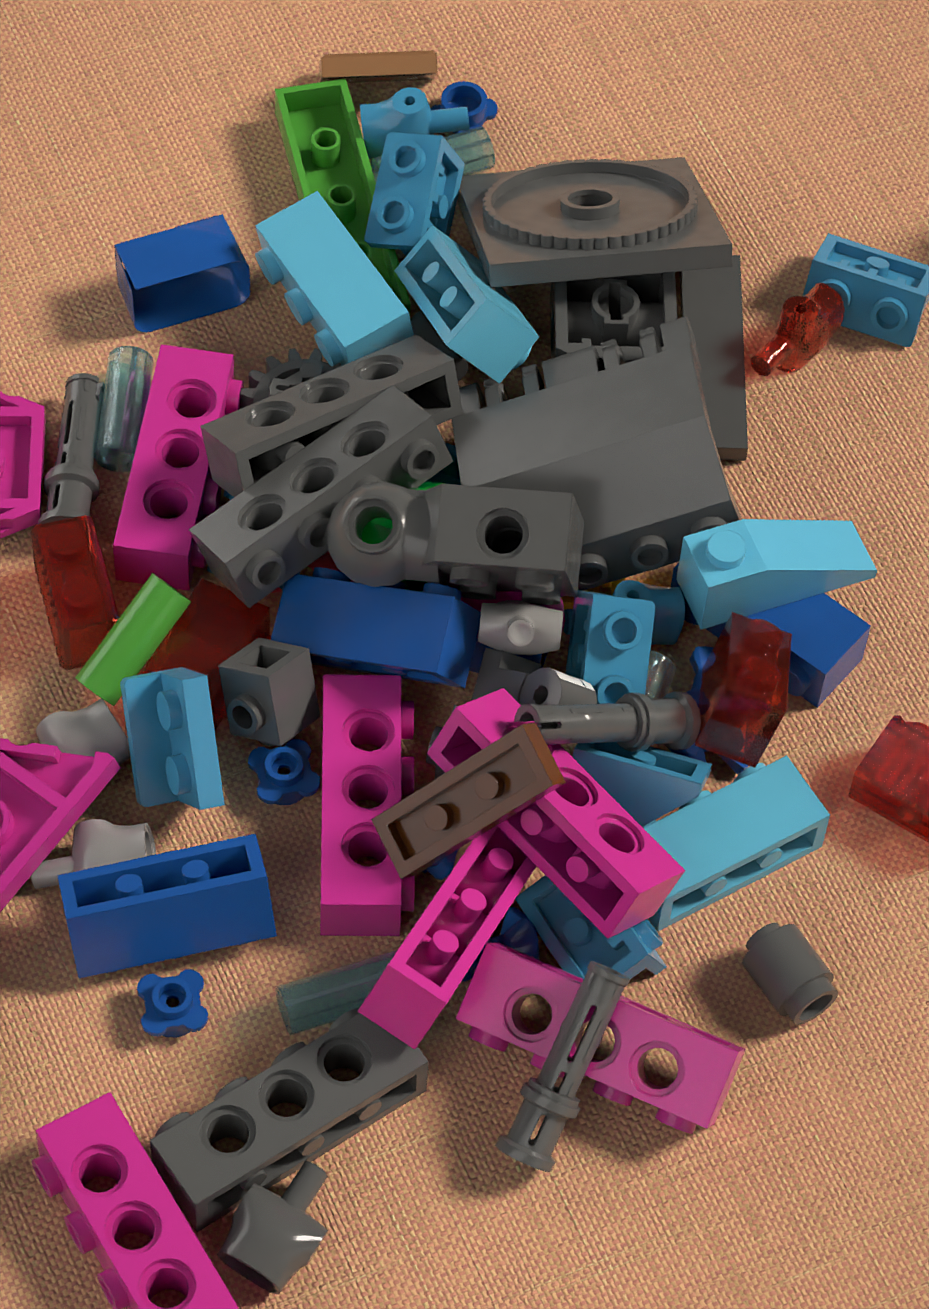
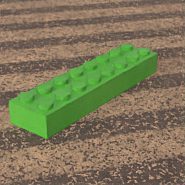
M346 78L275 89V115L299 201L316 191L320 193L407 309L410 316L411 303L407 289L394 272L399 265L395 249L373 248L364 240L376 182Z

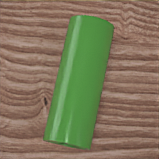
M152 573L75 678L97 696L115 706L122 697L121 680L125 677L139 674L190 605L191 601Z

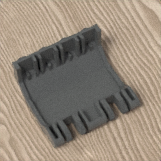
M687 316L660 324L665 348L663 352L653 327L640 330L639 343L644 356L641 359L626 363L621 347L618 346L615 339L601 343L605 370H603L598 351L593 345L542 361L546 388L536 364L522 368V384L525 395L509 400L504 384H499L492 378L484 380L486 401L477 382L459 388L464 414L451 419L461 485L573 493L584 520L578 591L595 588L679 562L684 536L742 520L728 485L712 434L699 371H702L695 337ZM513 541L507 543L501 548L499 554L511 553L518 548L521 542Z

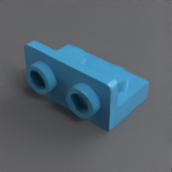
M391 132L386 136L364 240L370 247L399 249L407 256L432 225L450 237L465 163L442 135Z
M828 233L812 260L799 310L803 314L904 347H910L915 340L922 313L929 301V265Z
M578 591L577 597H574L565 674L590 683L596 692L597 704L615 703L624 694L639 692L645 694L656 608L653 601L587 591Z
M178 667L123 678L120 686L137 803L144 807L180 801L198 810L225 805L207 675Z
M546 875L515 898L562 970L584 979L588 971L589 962L594 961L618 971L631 980L645 968L657 975L667 967L655 950L663 944V940L648 919L607 939Z

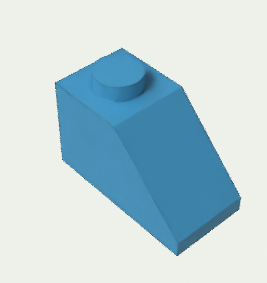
M616 742L577 743L572 756L641 826L698 797L709 777L712 767L711 763L650 746L643 751L630 752L620 747Z

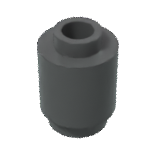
M776 922L770 923L755 932L747 941L746 948L748 952L743 958L742 965L779 1015L789 1016L796 1025L804 1024L823 1013L837 998L838 991L832 985L833 973L795 924H787L780 927Z

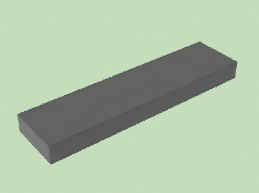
M732 255V267L679 271L681 317L687 316L695 337L702 371H699L710 426L720 460L746 461L748 438L740 255Z

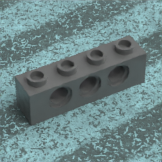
M416 334L201 425L200 428L212 480L230 495L236 497L392 385L396 386L431 414L436 425L464 414L454 359Z
M392 385L190 528L189 531L213 575L250 608L328 552L326 529L332 510L347 493L363 484L388 482L405 487L406 489L417 488L451 464L453 460L432 415L396 386Z
M359 1008L351 1009L333 1022L329 1032L307 1045L304 1042H298L289 1046L274 1059L271 1067L250 1080L247 1077H240L225 1085L216 1094L212 1103L192 1115L189 1112H183L167 1120L158 1129L155 1137L150 1139L151 1161L179 1208L196 1232H199L238 1208L254 1183L265 1189L272 1187L299 1170L305 1161H314L427 1090L429 1061L418 1046L414 1050L359 1013ZM338 1068H349L356 1071L359 1076L354 1080L342 1082L331 1078L328 1074ZM289 1102L300 1106L303 1110L297 1115L282 1117L274 1114L271 1108L277 1104ZM228 1137L239 1139L245 1144L240 1150L232 1153L220 1152L213 1148L212 1145L216 1141Z

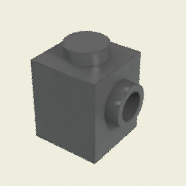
M258 637L218 665L229 728L232 735L258 740L266 746H281L295 739L299 732L320 718L309 648Z

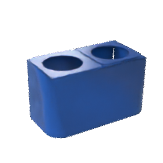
M223 214L114 245L118 286L136 330L140 332H152L242 305L250 296V268Z

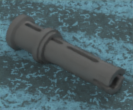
M89 373L74 374L68 377L66 381L57 459L55 466L44 477L43 486L44 492L48 496L46 512L38 520V535L49 545L61 549L82 548L91 542L94 535V523L90 519L91 503L99 496L100 483L93 471L105 384L103 382L99 383V378Z
M682 691L667 693L662 699H649L647 695L639 692L624 694L615 703L535 705L527 703L519 707L514 718V722H537V726L547 745L616 742L620 747L630 752L646 750L651 744H664L672 750L688 749L696 742L701 724L700 711L696 701L690 694Z
M589 962L588 971L560 1026L559 1033L538 1078L531 1077L528 1082H524L520 1090L524 1100L508 1135H500L495 1144L500 1151L521 1163L541 1171L551 1172L556 1161L551 1155L568 1119L577 1118L580 1111L578 1106L580 1100L575 1095L602 1041L603 1034L615 1011L619 998L630 981L627 976L600 963ZM595 1005L596 1008L573 1057H568L590 1007ZM565 1072L560 1086H555L559 1074ZM545 1115L536 1137L531 1139L530 1137L540 1116Z

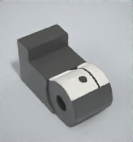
M485 648L471 701L502 688L520 705L527 703L535 705L597 704V697L592 685L584 680L548 667L541 668L542 664L503 650Z

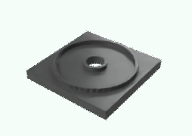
M685 157L642 161L576 159L573 161L564 160L561 162L539 164L536 167H527L524 170L462 175L457 202L490 288L732 267V242Z

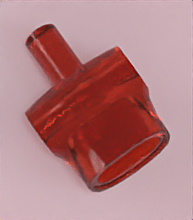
M816 283L806 295L788 298L783 304L774 337L751 358V366L754 371L761 376H768L776 368L783 372L791 373L799 371L825 347L844 320L845 308L841 296L827 284Z

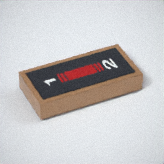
M433 50L324 54L319 62L320 82L346 78L347 83L434 80L438 73L437 53H434Z

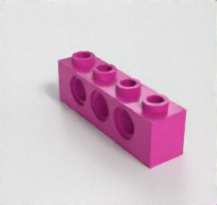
M161 344L113 542L115 580L144 584L153 573L175 589L190 591L195 567H206L207 562L189 529L219 509L222 487L212 480L200 426L240 409V391L244 388V381L234 379V354ZM177 466H187L185 468H175ZM167 516L177 517L174 519H163V517Z
M323 675L320 936H400L401 911L414 912V876L400 878L371 820L400 802L401 796H410L414 793V757L401 756V739L413 740L414 701H401V676ZM362 744H372L378 746L379 749L363 751L356 747ZM362 800H372L380 805L374 808H362L355 803ZM362 857H371L379 860L381 863L367 867L361 866L354 861Z
M502 688L457 706L427 754L446 773L513 731L514 728L522 724L535 723V721L514 722L516 712L521 705ZM560 744L547 745L566 783L497 826L609 939L654 916L685 870Z
M498 826L493 827L471 842L358 1010L359 1013L414 1050L441 1013L536 868V865Z
M499 942L487 943L455 1019L471 1025L472 1028L468 1036L481 1044L506 1052L509 1043H512L534 1053L530 1064L542 1069L559 1033L560 1026L584 979ZM531 994H538L544 997L551 1006V1022L541 1033L528 1029L521 1019L522 1003ZM621 995L608 1024L615 1038L614 1049L604 1060L592 1058L585 1073V1076L596 1080L592 1091L625 1106H630L634 1097L659 1108L655 1116L657 1120L686 1133L693 1134L696 1125L706 1129L715 1125L746 1049ZM595 1005L590 1007L568 1057H573L582 1038L583 1031L596 1008ZM654 1048H662L669 1051L677 1061V1077L668 1087L655 1085L645 1074V1058ZM561 1072L558 1077L563 1078L565 1072Z
M111 1092L36 1130L39 1157L32 1160L36 1176L50 1198L60 1193L71 1212L64 1217L67 1229L75 1245L83 1255L93 1250L104 1271L97 1274L98 1281L113 1309H239ZM100 1176L111 1177L118 1182L111 1190L101 1193L92 1192L84 1187L91 1179ZM133 1232L146 1234L152 1239L148 1245L137 1250H128L117 1244L123 1236ZM168 1289L179 1291L186 1296V1299L181 1304L173 1308H161L150 1301L155 1294Z

